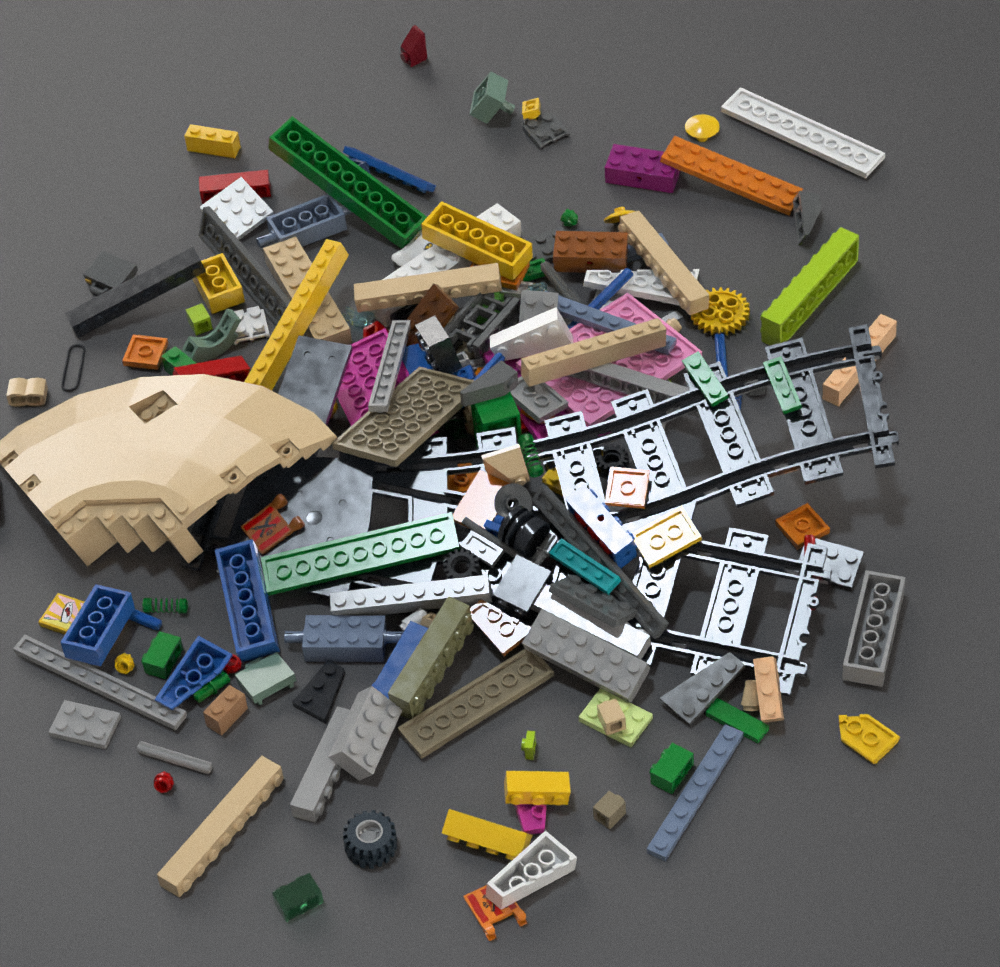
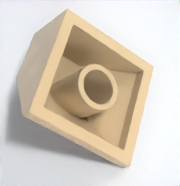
M519 444L481 455L488 474L510 484L524 485L530 481Z

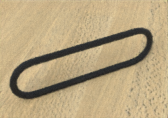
M73 344L67 350L61 381V388L64 391H73L79 385L85 355V347L81 344ZM79 346L83 351L75 387L67 389L64 387V380L70 350L73 347Z

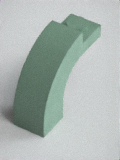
M226 309L218 326L211 333L203 337L189 336L181 351L195 362H205L216 358L228 350L239 335L235 331L241 319L232 309Z

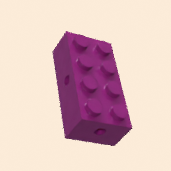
M613 144L604 167L605 183L668 193L674 192L681 171L660 162L664 151Z

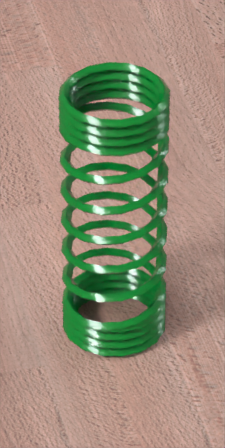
M524 434L518 438V443L523 453L529 476L536 478L541 476L544 470L540 465L541 462L538 461L540 459L537 456L538 453L535 452L537 449L534 447L533 436L531 434ZM530 444H534L532 447L524 448L525 446H529ZM535 449L532 452L525 453L527 450ZM537 453L535 456L527 457L530 454ZM533 458H538V459L535 460V461L528 462L529 460H531V459H533ZM539 462L538 465L530 466L533 463Z
M144 598L142 603L143 612H163V599H160V610L158 612L157 598H155L154 611H152V598ZM166 598V601H165L166 608H165V611H164L163 613H165L166 610H167L168 613H170L171 611H172L173 613H176V611H177L179 614H181V613H182V614H183V613L186 614V613H187V610H188V601H187V599H186V598H184V599L181 598V599L179 600V610H178V598H177V599H176V610H175V612H174V611H173V598H171V609H170V612H169V611H168V608H167V606H168V598Z

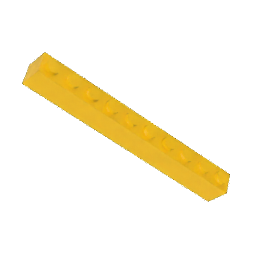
M325 240L244 381L245 383L264 386L272 391L292 356L298 335L303 336L349 256L341 242Z

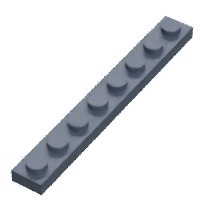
M558 295L557 309L562 317L606 333L636 325V323ZM666 335V346L655 349V351L669 355L677 344V338Z
M726 724L724 725L647 847L648 854L666 862L741 742L744 732Z

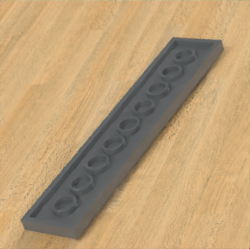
M210 206L203 207L198 236L215 256L221 253L224 254L242 288L260 309H264V314L276 327L291 300Z

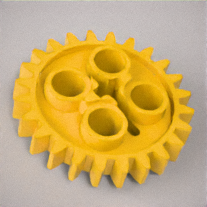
M720 287L719 291H716L715 288H712V292L706 290L709 294L708 309L691 314V320H693L694 325H698V330L704 328V333L711 331V335H713L715 332L718 334L724 332L728 336V331L734 334L735 329L741 330V325L746 326V321H749L750 308L749 303H746V298H742V293L736 295V290L729 292V288L723 291L722 287Z

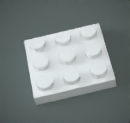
M242 177L200 206L202 212L203 207L210 206L238 240L267 220L266 217L274 215L272 209Z

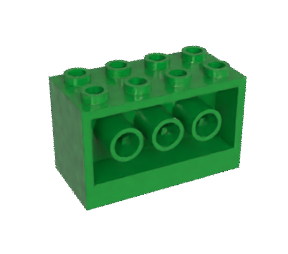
M511 392L501 397L471 405L474 440L477 448L476 433L515 427L518 444V438L522 435L521 419Z

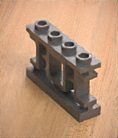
M481 292L473 296L469 302H466L462 310L454 316L453 320L444 327L452 345L458 339L467 343L468 352L472 353L473 351L474 357L481 359L484 353L490 349V336L507 329L520 315V299L508 297L504 302L494 299V293L481 294ZM478 316L488 319L483 326L474 323Z

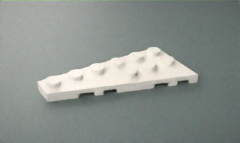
M652 269L633 272V277L617 292L624 295L629 293L634 297L680 306L679 302L672 297L670 291L663 286L661 280L654 275ZM693 269V272H691L696 279L698 278L699 269ZM587 270L583 287L604 290L620 273H611L609 270Z

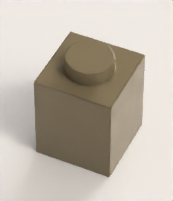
M608 791L593 806L594 819L609 830L626 814L625 800L620 795H615L611 791Z

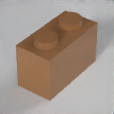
M229 685L203 712L206 726L222 736L248 709L245 694Z

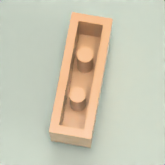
M774 656L753 659L761 721L764 723L784 720L776 659Z

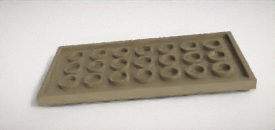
M419 366L394 388L388 412L368 411L332 443L333 449L397 467L463 407L461 405L460 392L474 382V380Z

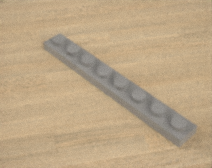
M392 320L368 404L369 412H388L409 337L411 320Z

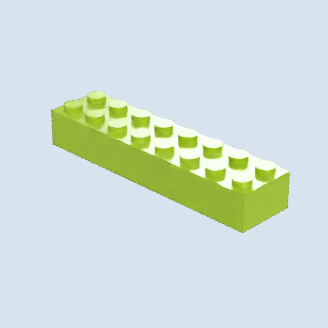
M840 227L836 233L834 232L831 235L829 241L821 246L820 251L812 256L810 262L803 266L797 277L795 276L789 286L784 288L781 295L774 299L771 306L761 314L760 333L762 342L771 346L786 342L795 334L857 263L859 252L858 234Z

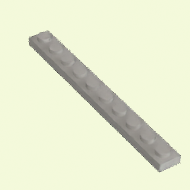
M24 635L13 648L15 654L174 730H177L187 717L185 710L179 707L171 710L156 702L155 696L84 662L65 658L63 652L27 635Z

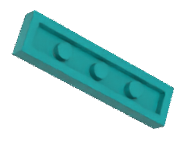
M562 538L549 551L550 557L607 595L621 582L618 575Z

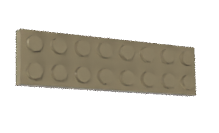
M524 649L397 728L398 733L422 759L554 676V671L541 657Z

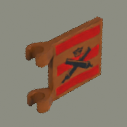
M282 494L276 496L272 503L241 526L250 540L253 539L262 555L305 525L299 516L294 517L288 525L277 511V509L284 507L288 503Z

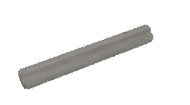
M140 741L137 746L138 753L205 774H210L213 768L211 762Z

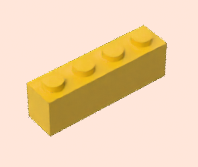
M451 809L448 810L442 834L448 835L447 840L459 843L461 839L467 841L466 846L478 849L480 845L487 848L486 852L498 855L499 852L505 853V858L510 860L515 859L525 850L532 838L531 834Z

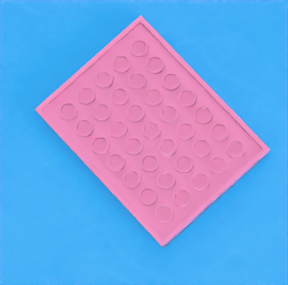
M626 293L600 310L636 324L659 318L629 293ZM659 318L666 328V335L677 338V344L669 355L651 350L611 363L667 380L685 368L682 364L683 359L697 351L702 355V351ZM578 323L569 329L573 335V343L606 333L582 323ZM521 360L516 362V368L520 371ZM564 376L545 382L568 401L567 411L570 413L582 411L586 427L601 423L615 414L611 401L628 396L627 394L571 376Z

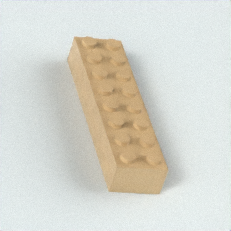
M297 237L263 248L265 262L280 289L290 300H292L312 265ZM328 292L305 333L310 338L347 345L352 344L350 328Z

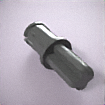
M549 533L541 545L536 547V552L529 561L541 566L545 558L550 556L549 551L555 546L558 538L554 534Z

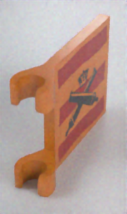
M487 885L463 896L482 927L488 941L496 938L495 928L492 924L514 915L520 927L527 924L526 914L517 902L500 909L485 896Z

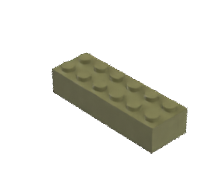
M448 596L388 692L389 699L403 709L400 714L401 716L411 720L422 713L424 703L432 697L434 687L442 681L446 668L452 665L457 650H461L465 637L470 635L474 628L470 605Z

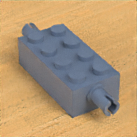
M326 194L266 217L269 234L256 238V241L261 249L270 244H276L297 237L303 247L347 230L345 215L353 212L343 205L339 206L333 197Z
M306 615L303 631H285L284 641L285 644L302 643L305 662H327V660L331 662H384L387 643H398L404 631H387L385 615Z

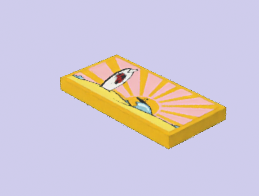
M57 593L38 621L39 626L66 634L83 606L84 601Z

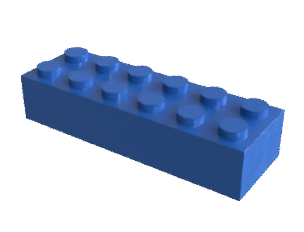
M253 539L216 549L215 554L235 650L241 662H246L280 652L259 552Z

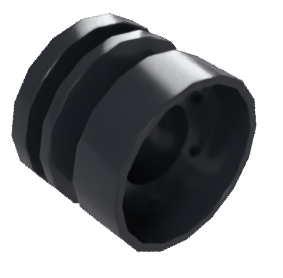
M520 505L515 507L502 522L498 531V539L509 547L514 546V551L528 559L534 555L536 547L540 546L549 534L550 524L540 517H534L533 512Z

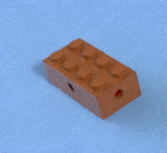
M556 231L553 252V264L556 272L586 273L587 270H609L611 273H620V270L627 268L628 232Z

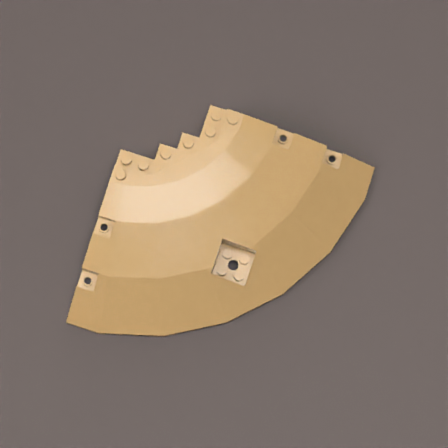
M206 374L140 377L79 394L17 426L0 440V464L87 567L117 542L129 553L142 541L152 552L156 551L166 541H169L189 564L203 550L187 528L215 506L217 500L228 493L230 495L238 493L258 475L277 464H280L283 468H289L301 457H304L306 460L319 448L324 451L337 437L314 412L264 386Z

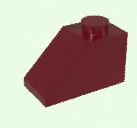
M414 25L400 46V57L410 67L428 59L425 33Z

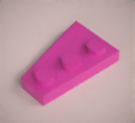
M545 804L514 805L522 832L531 835L544 832L546 819Z

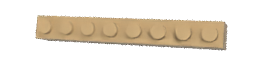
M636 211L620 216L619 232H628L629 245L634 247L636 253L643 258L645 264L652 269L654 275L661 280L663 286L670 291L672 297L679 302L681 308L689 315L708 309L709 294L641 212Z
M498 263L354 284V299L357 311L366 312L419 304L433 283L438 284L451 299L475 296L479 292L481 294L502 291Z
M659 318L524 357L521 358V376L527 385L531 387L665 347L666 328Z
M261 755L158 872L157 877L160 886L179 898L184 892H187L195 879L204 873L209 863L217 858L222 848L230 843L235 833L240 831L249 817L256 813L257 808L262 802L269 798L270 793L275 787L280 786L284 778L281 766Z

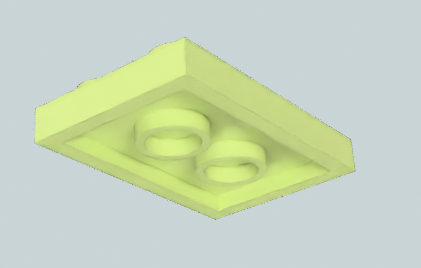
M600 688L579 715V722L606 735L598 719L597 705L604 701L617 699L626 718V729L608 736L632 747L653 719V714Z

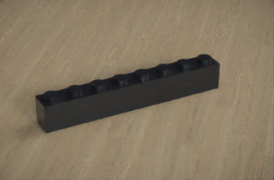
M194 247L65 314L79 338L205 273L206 270Z

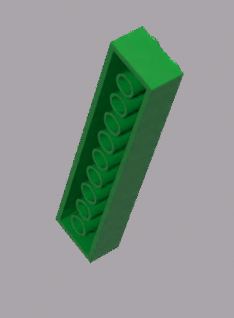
M293 116L269 137L268 149L399 248L403 249L422 230V223L427 218L426 215Z

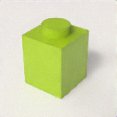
M202 303L186 309L188 322L196 336L213 329L211 318Z

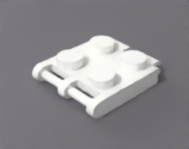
M256 306L247 308L245 313L243 309L234 311L241 319L235 331L240 339H236L234 345L248 340L252 342L254 339L262 337L270 338L264 309Z

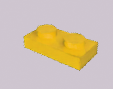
M539 98L522 102V115L524 119L528 118L531 120L540 115L541 103Z

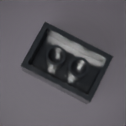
M436 316L415 325L418 331L415 335L435 371L450 374L462 368L451 340Z

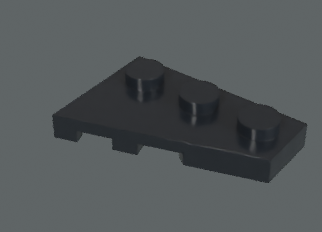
M327 660L292 701L293 707L326 724L327 715L333 706L335 694L338 692L345 674L344 668Z

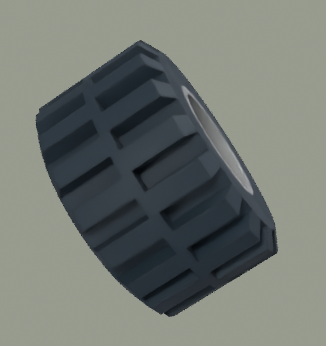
M365 810L360 815L358 813L354 814V819L349 818L343 832L344 848L348 859L352 860V863L355 865L359 863L361 868H365L366 865L369 866V869H373V865L381 867L383 866V861L387 864L390 861V857L393 858L395 850H397L396 829L394 822H391V818L389 816L384 817L382 812L376 813V810H371L369 813Z

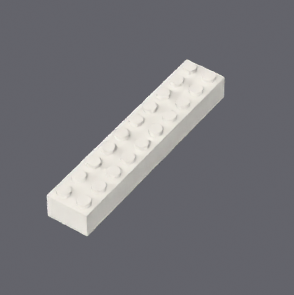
M498 203L477 216V218L513 235L522 236L521 221ZM433 245L382 280L470 267L472 261L438 245ZM404 306L367 312L384 326L388 327L392 324L390 315Z

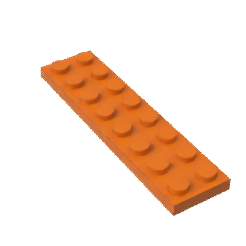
M677 136L673 137L660 160L661 163L786 215H790L793 210V199L799 191H803V188Z

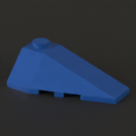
M198 636L156 696L155 701L173 710L220 674L233 655Z

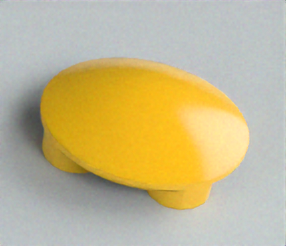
M705 114L695 115L689 118L685 124V132L697 138L699 142H705L707 138L714 136L720 130L717 119Z

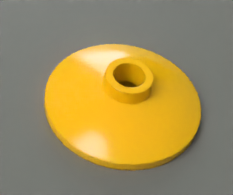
M625 207L615 208V212L604 219V223L620 222V216L636 211L625 210Z

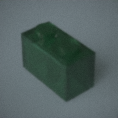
M310 873L299 876L289 884L282 885L272 892L274 904L285 922L324 903L322 892Z

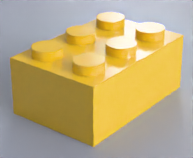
M223 253L201 261L206 272L193 278V282L211 314L245 302L242 286Z

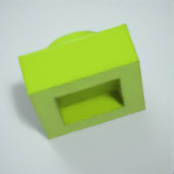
M527 731L526 739L522 738L521 751H525V759L534 760L536 733L535 731Z

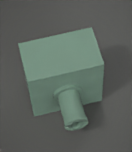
M490 71L474 91L469 115L486 124L499 109L511 115L515 105L505 100L508 80Z

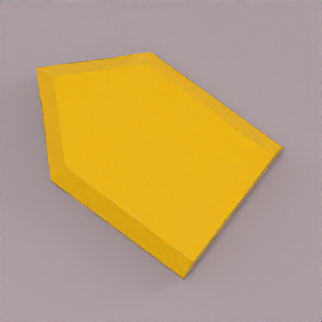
M869 714L849 717L847 715L838 716L841 741L872 764H876L900 739L899 735Z

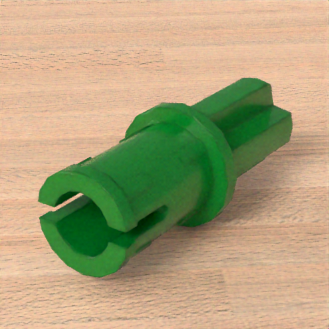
M221 672V674L193 694V698L200 703L210 695L217 694L220 688L230 683L229 676L225 672Z

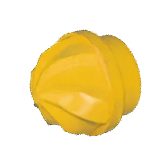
M123 653L115 659V668L119 673L126 674L132 671L135 666L134 658L130 654Z

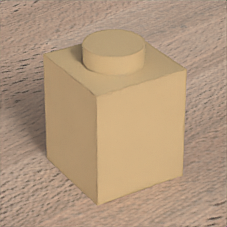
M617 699L604 701L597 705L598 719L607 736L626 729V718Z

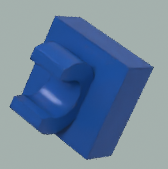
M497 515L494 522L487 519L483 526L488 532L498 538L499 528L505 518Z

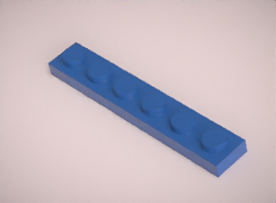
M344 147L343 153L347 154L348 158L365 161L369 168L373 166L376 168L375 171L385 174L386 172L390 178L395 180L401 179L403 184L410 187L414 185L417 187L416 190L423 193L427 191L434 192L436 185L356 148Z

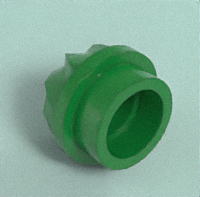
M566 209L560 221L563 222V225L572 227L578 223V215L574 210Z

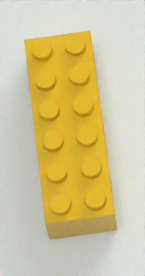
M442 201L422 223L423 239L478 265L498 263L500 275L512 281L533 258L531 242Z

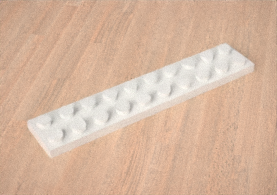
M741 87L721 106V112L864 178H867L885 159L884 152Z

